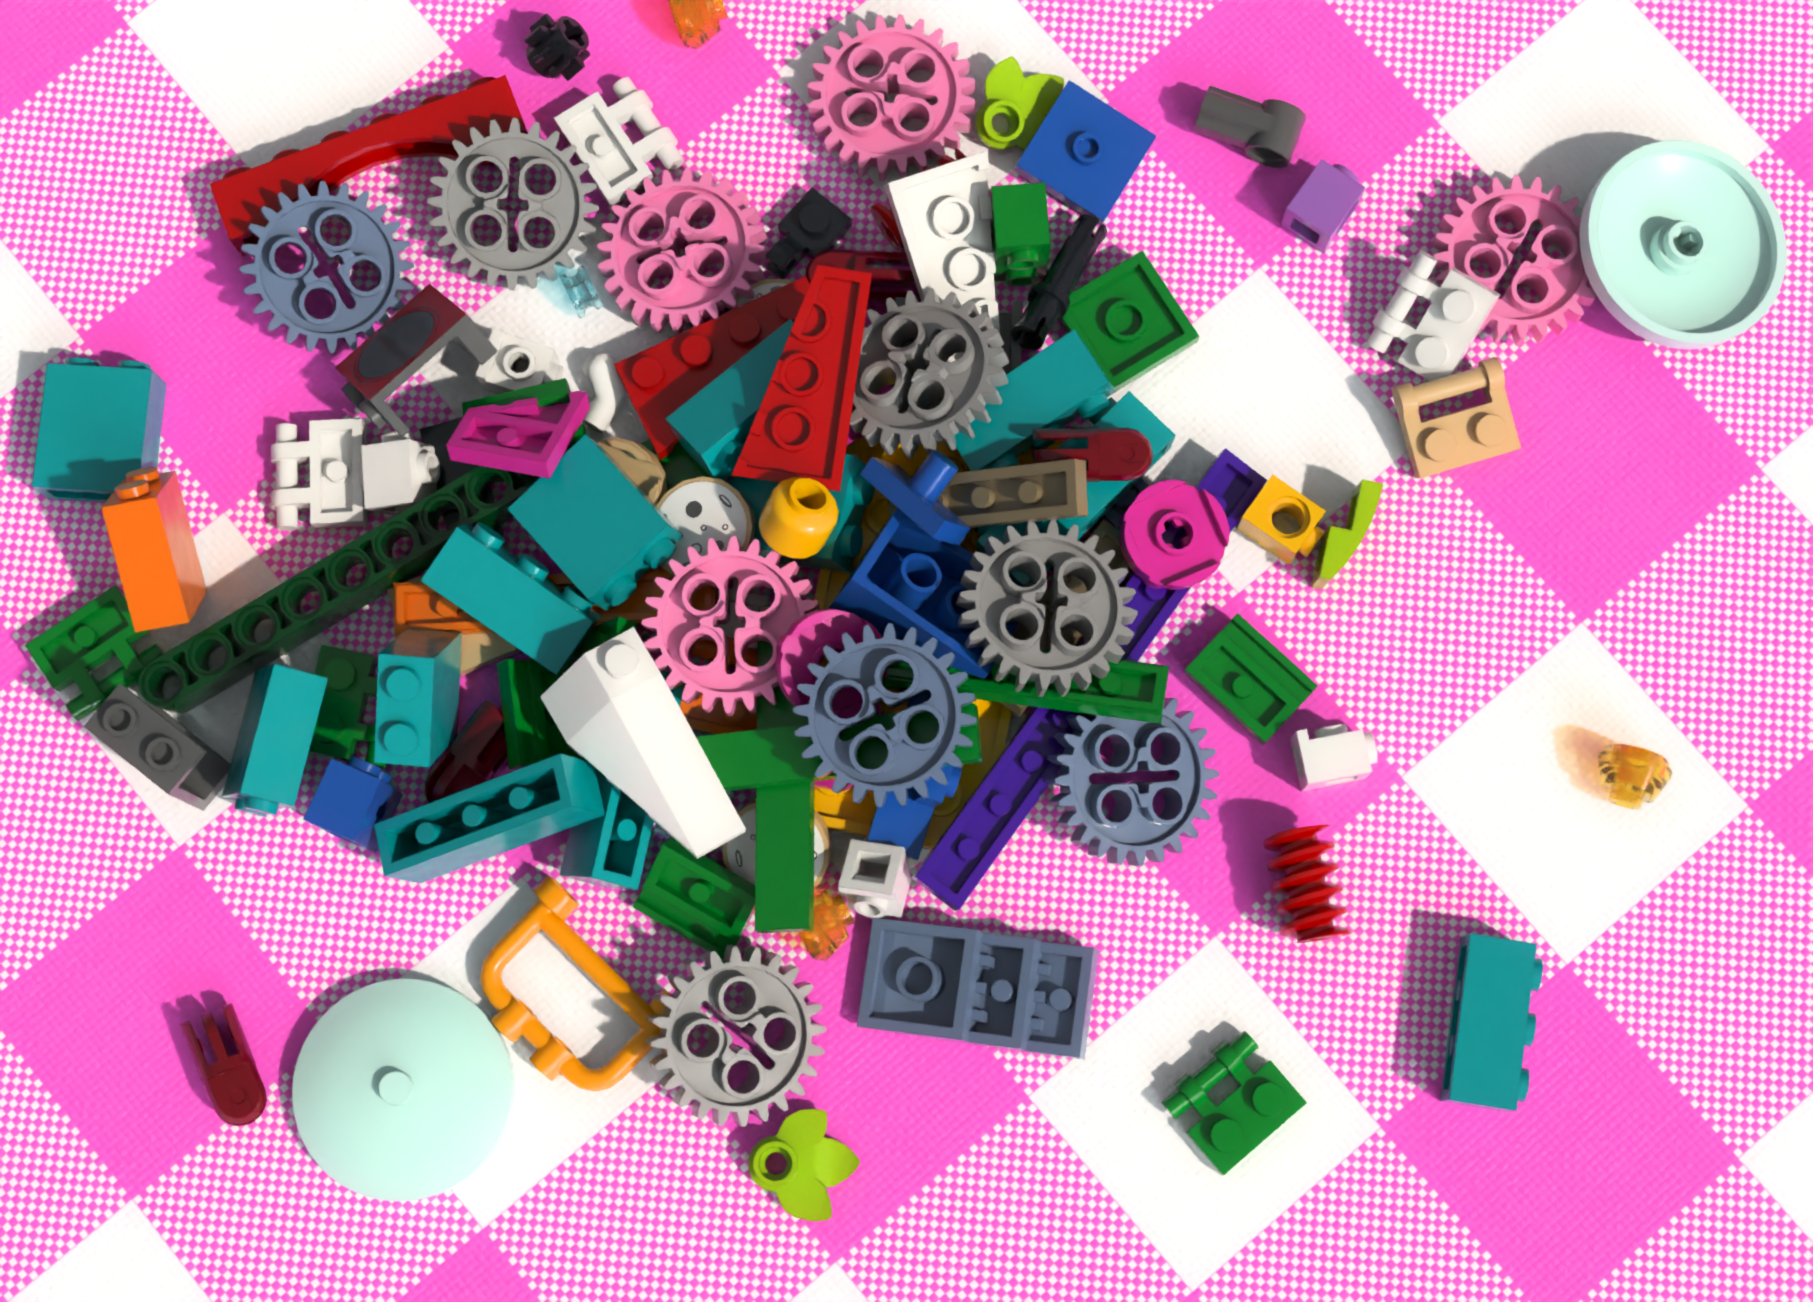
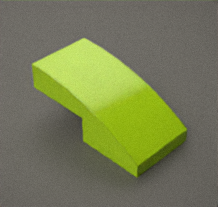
M1362 479L1352 492L1345 529L1330 526L1321 538L1311 585L1312 588L1322 590L1354 554L1372 522L1379 503L1383 483Z

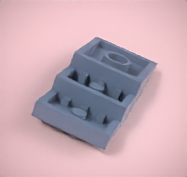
M873 918L857 1027L1085 1060L1099 950L1093 947L1042 942L1034 938L983 933L975 929Z

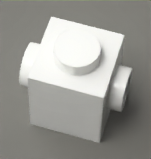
M397 432L381 435V443L361 445L362 462L359 466L358 475L361 487L364 490L365 509L388 515H397L437 491V482L440 478V464L435 455L434 446L415 441L412 433H406L401 437Z

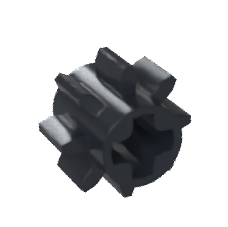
M546 13L530 27L532 33L524 39L529 45L526 49V56L530 65L537 73L552 79L561 73L569 81L585 67L583 61L590 56V52L586 50L589 46V38L584 28L575 19L561 16L554 22L551 16Z

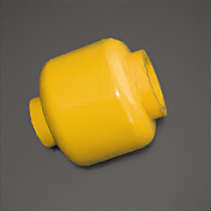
M805 477L785 479L772 490L761 511L759 519L761 536L767 545L780 555L792 559H806L816 555L825 545L837 523L839 510L836 500L829 490L816 480Z

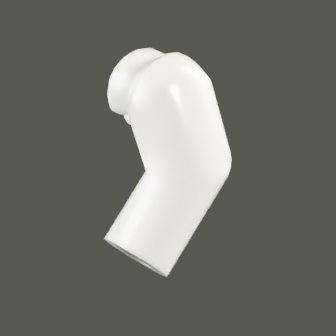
M593 353L585 359L582 370L585 376H589L595 398L591 402L590 409L582 422L602 434L625 400L627 392L615 369L614 364L617 363L615 358L609 354Z

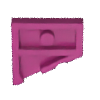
M569 392L570 403L544 407L538 406L536 397L517 400L502 406L492 404L468 408L446 444L450 460L550 479L590 409L587 392Z

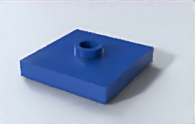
M1069 80L1013 170L1033 183L1045 182L1048 193L1083 215L1097 217L1099 219L1098 225H1101L1155 140L1156 135Z

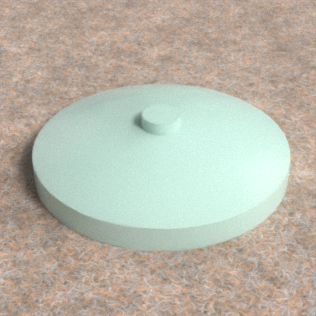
M1666 140L1642 146L1625 155L1600 177L1588 195L1583 208L1579 237L1581 258L1588 280L1599 300L1613 317L1627 329L1650 342L1670 348L1687 350L1709 348L1725 343L1756 324L1773 305L1780 291L1786 270L1787 247L1785 232L1778 210L1767 190L1753 173L1739 161L1716 148L1683 140Z
M408 978L385 980L364 986L348 994L329 1008L314 1025L302 1045L297 1058L292 1083L294 1118L301 1139L311 1157L324 1172L342 1186L363 1196L385 1201H415L443 1194L472 1177L491 1158L504 1137L510 1122L515 1096V1076L509 1049L502 1034L491 1022L488 1014L471 999L454 989L435 982Z

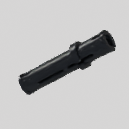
M1084 214L1076 219L1073 229L1043 280L1038 282L1037 285L1034 284L1030 289L1027 297L1029 303L1011 330L1014 341L1020 338L1023 331H1027L1019 343L1021 347L1028 350H1039L1044 344V340L1055 320L1061 316L1063 317L1069 309V296L1098 246L1107 235L1104 223L1098 227L1095 234H1091L1099 222L1097 217Z

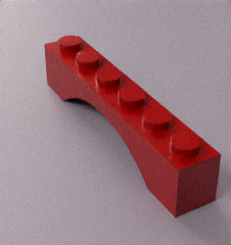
M506 75L498 78L483 77L470 83L466 90L449 96L434 95L420 102L417 108L401 114L385 113L379 115L368 126L352 132H333L325 136L321 143L306 149L284 150L276 154L272 161L260 166L233 169L227 172L222 180L213 182L210 186L229 240L244 257L247 254L240 250L243 244H257L259 240L249 232V225L256 224L266 227L268 224L263 218L260 209L266 206L278 213L281 208L278 204L277 195L281 192L292 202L297 201V186L299 184H303L306 187L310 196H316L320 181L326 182L330 193L348 179L375 166L396 160L430 156L457 159L459 155L454 149L452 141L457 139L469 147L473 144L470 128L476 127L484 137L490 136V120L494 119L500 125L503 133L509 132L513 118L519 119L522 133L528 134ZM483 161L478 165L487 167L495 163Z

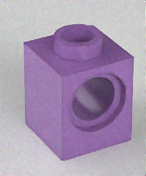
M1321 159L1287 206L1280 226L1324 254L1357 208L1366 187L1359 183L1358 177L1347 167L1340 164H1333L1332 166Z

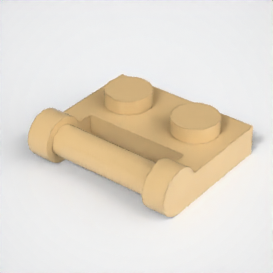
M1497 357L1481 360L1478 363V367L1415 386H1412L1410 382H1406L1392 388L1396 411L1414 476L1417 479L1521 449L1505 390L1504 371ZM1483 388L1486 403L1421 422L1418 412L1419 406Z

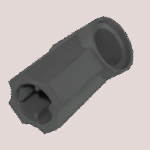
M1209 86L1194 126V132L1243 148L1249 158L1262 165L1272 168H1286L1290 163L1304 126L1306 114L1295 105L1285 101L1268 99L1260 103Z

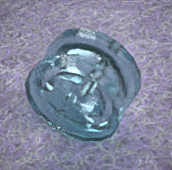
M583 265L577 267V273L574 276H567L566 274L559 276L579 318L585 317V312L590 307H594L597 310L603 308Z

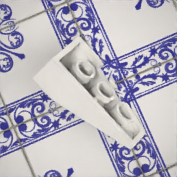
M634 627L584 653L540 696L566 744L581 758L584 757L600 771L619 791H623L647 812L653 821L697 859L746 832V828Z

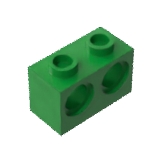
M1045 182L991 186L992 219H990L992 252L995 251L996 265L994 282L1006 281L1007 285L1016 287L1034 284L1037 282V278H1044L1047 273L1050 251Z

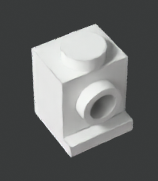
M493 327L489 341L498 352L483 365L479 363L475 374L483 390L494 394H501L562 379L563 366L559 365L560 359L555 349L506 334L504 330ZM518 359L530 362L529 367L524 372L517 373L513 371Z
M1346 724L1317 729L1314 731L1315 739L1309 740L1307 729L1296 731L1290 738L1301 792L1364 780L1372 773L1371 764L1377 763L1378 760L1376 744L1371 731L1363 732V729L1348 732Z
M851 839L838 884L839 892L845 893L848 909L855 910L859 914L870 918L902 917L911 882L905 848ZM867 862L888 865L887 871L868 868Z

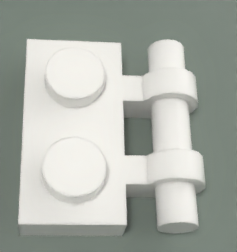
M624 77L613 85L612 89L620 101L610 107L606 105L597 91L554 117L557 128L569 146L575 145L577 147L575 155L581 163H589L590 167L586 171L593 182L597 183L598 190L610 208L612 205H616L627 198L625 193L627 189L634 192L644 187L643 178L648 177L652 182L654 181L653 174L646 165V162L653 158H659L666 170L671 172L678 169L685 161L676 148L678 144L677 138L669 127H662L651 110L653 108L652 101L644 90L636 88L629 77ZM628 121H634L644 135V138L635 144H632L621 127Z
M1419 250L1411 266H1404L1396 280L1399 287L1387 308H1380L1372 323L1376 327L1369 337L1367 345L1376 351L1385 353L1394 337L1403 340L1408 344L1397 362L1427 380L1432 381L1455 373L1501 294L1456 268L1449 271L1442 285L1430 279L1429 275L1438 260L1432 255ZM1420 295L1431 301V304L1419 325L1416 326L1406 320L1405 317L1417 296Z
M362 418L309 421V441L297 442V425L290 423L276 425V443L271 445V463L276 464V490L271 491V509L276 510L278 530H297L298 511L303 508H310V524L314 528L368 526L367 509L364 507V490L361 487L358 475L359 466L362 462L361 445H367L366 422ZM303 462H310V487L298 488L297 465Z

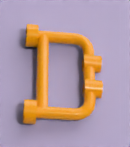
M547 875L533 890L539 900L490 950L483 961L480 974L482 990L489 1002L498 1010L497 1014L491 1019V1022L512 1042H515L523 1035L537 1049L529 1058L530 1061L551 1081L561 1073L569 1082L580 1089L590 1091L609 1089L621 1081L653 1048L646 1044L645 1039L660 1034L661 1027L648 1021L647 1017L653 1014H664L666 1007L655 998L648 1004L565 922V919L580 904L553 877ZM540 930L546 933L641 1027L602 1068L591 1069L583 1065L576 1058L573 1051L556 1035L552 1034L537 1019L532 1010L514 996L503 984L502 972L505 966ZM663 989L660 992V994L672 996V994L666 989Z

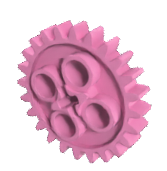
M901 14L898 15L894 27H887L882 15H877L875 29L869 31L859 20L856 22L857 36L853 39L843 31L838 32L839 50L827 45L823 47L824 59L828 64L814 63L812 66L814 77L819 81L808 83L809 97L816 99L808 103L810 117L819 118L813 123L815 136L828 135L824 140L825 152L829 154L841 149L839 155L840 166L844 168L856 159L858 161L859 176L864 177L871 166L878 167L879 179L884 182L888 176L889 169H897L901 179L907 177L909 166L915 165L917 170L921 172L927 168L926 160L930 157L938 163V159L945 156L944 146L953 150L961 148L960 137L956 132H970L971 122L966 115L975 113V99L969 97V95L975 92L974 78L965 77L969 73L968 59L956 60L959 55L957 42L941 47L943 43V30L941 28L926 36L923 19H919L911 30L905 28V20ZM865 65H875L881 69L878 75L868 78L856 73ZM916 70H926L933 75L930 80L921 83L914 82L908 78ZM848 91L855 92V94L849 97L846 95ZM889 93L898 94L893 103L885 102L889 97ZM933 99L937 100V103L935 105H930L928 103ZM859 113H868L876 118L871 124L862 127L850 122ZM910 118H919L927 123L924 129L915 132L905 130L901 126Z
M685 168L681 180L674 182L669 171L664 170L662 185L656 187L648 177L643 178L645 193L638 195L630 189L625 191L631 203L628 208L612 205L611 209L619 221L617 224L603 223L601 226L606 236L612 241L597 244V249L602 257L607 258V260L598 264V269L603 277L610 278L604 286L611 297L618 296L615 302L623 313L632 309L631 316L637 325L640 326L650 317V325L655 333L659 334L666 323L670 322L675 335L683 332L685 323L691 322L693 327H696L703 323V319L709 317L715 320L718 319L721 315L720 312L725 308L730 311L739 307L735 300L739 295L749 299L755 297L751 286L748 284V280H764L765 276L761 267L755 263L768 260L766 259L767 251L765 247L759 245L767 240V235L763 226L756 225L761 220L756 207L747 208L750 202L743 190L733 195L734 188L729 179L725 178L715 187V180L711 171L706 170L699 182H696L690 168ZM704 215L714 216V220L709 226L703 229L693 228L694 222ZM654 227L664 228L658 238L652 241L642 240L644 234L649 229ZM724 239L728 240L725 245H719ZM685 247L686 255L680 257V249ZM646 258L641 265L638 264L640 259ZM712 263L724 264L719 274L713 277L702 276L703 270ZM666 274L673 275L671 282L662 289L651 288L653 281L657 277Z
M1519 175L1513 176L1508 189L1503 188L1497 177L1492 178L1488 185L1487 194L1477 185L1473 186L1468 194L1469 202L1458 197L1451 208L1454 215L1445 214L1439 227L1446 233H1436L1432 241V246L1442 251L1433 255L1438 260L1434 268L1444 270L1436 276L1434 281L1442 285L1449 271L1456 268L1495 290L1531 224L1534 222L1540 223L1541 230L1525 255L1521 266L1511 280L1503 297L1496 301L1478 332L1480 334L1486 326L1493 328V342L1497 344L1505 332H1511L1515 345L1520 346L1528 331L1531 332L1538 344L1542 343L1547 336V326L1559 336L1567 328L1566 319L1577 323L1584 314L1580 305L1590 306L1597 296L1590 289L1592 286L1586 275L1581 258L1579 231L1582 216L1576 217L1573 213L1579 199L1575 197L1565 204L1558 200L1562 187L1560 185L1555 186L1548 195L1542 193V183L1539 177H1536L1529 189H1523ZM1506 218L1511 220L1517 227L1518 233H1503L1497 228L1495 219ZM1542 244H1556L1564 253V258H1550L1544 253ZM1474 261L1486 263L1491 268L1493 277H1478L1472 272L1470 263ZM1527 286L1537 292L1540 302L1531 304L1523 301L1517 293V287Z
M731 536L727 551H720L713 538L708 539V555L702 557L692 546L688 547L687 552L690 563L684 567L673 559L669 561V565L676 575L672 581L661 577L655 578L654 581L664 592L662 598L646 597V604L657 611V617L642 620V626L645 629L657 632V636L644 642L646 649L650 652H662V655L654 662L660 672L672 670L665 681L669 689L673 690L684 683L685 688L682 700L690 704L699 694L703 695L702 709L707 713H710L717 701L721 700L723 701L725 713L728 716H733L737 701H743L749 712L753 714L756 713V697L761 695L771 705H776L777 699L774 688L779 685L775 669L777 641L797 619L820 609L817 600L801 599L812 588L809 579L793 583L792 580L799 571L797 563L793 561L780 569L778 566L782 555L772 550L765 558L762 557L761 543L758 539L752 541L747 552L741 551L736 536ZM736 578L738 579L735 612L740 622L745 624V628H737L735 630L734 650L736 669L733 674H727L726 662L729 639L724 630L719 628V625L727 624L730 620L728 584L730 579ZM704 586L717 588L720 596L715 607L706 611L696 610L692 607V598L698 589ZM767 587L775 593L774 602L770 608L761 612L748 609L746 600L749 593L755 588ZM701 640H711L717 644L718 648L715 659L704 666L691 663L690 652L692 647ZM756 641H765L773 646V654L769 662L759 667L750 666L745 663L744 655L748 646Z

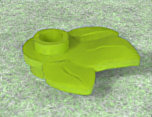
M1011 56L999 62L987 75L985 80L986 102L980 107L975 118V129L980 140L988 147L996 150H1005L1017 146L1025 151L1064 88V79L1051 74H1036L1024 78L1022 69L1014 57ZM1001 115L1007 119L1009 127L1006 133H998L993 129V116Z
M803 1109L790 1114L783 1121L776 1136L766 1137L753 1147L748 1160L749 1172L754 1182L765 1190L776 1192L783 1209L787 1213L807 1221H824L832 1217L831 1201L826 1188L833 1187L847 1179L860 1164L859 1158L849 1147L835 1139L824 1137L827 1130V1113L820 1109ZM776 1152L783 1154L787 1160L785 1171L779 1175L770 1173L766 1167L767 1158Z

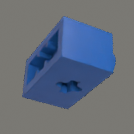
M351 756L348 765L331 758L303 820L327 833L377 853L378 843L374 824L394 816L403 794L390 786L393 777L382 772L381 768L354 756Z

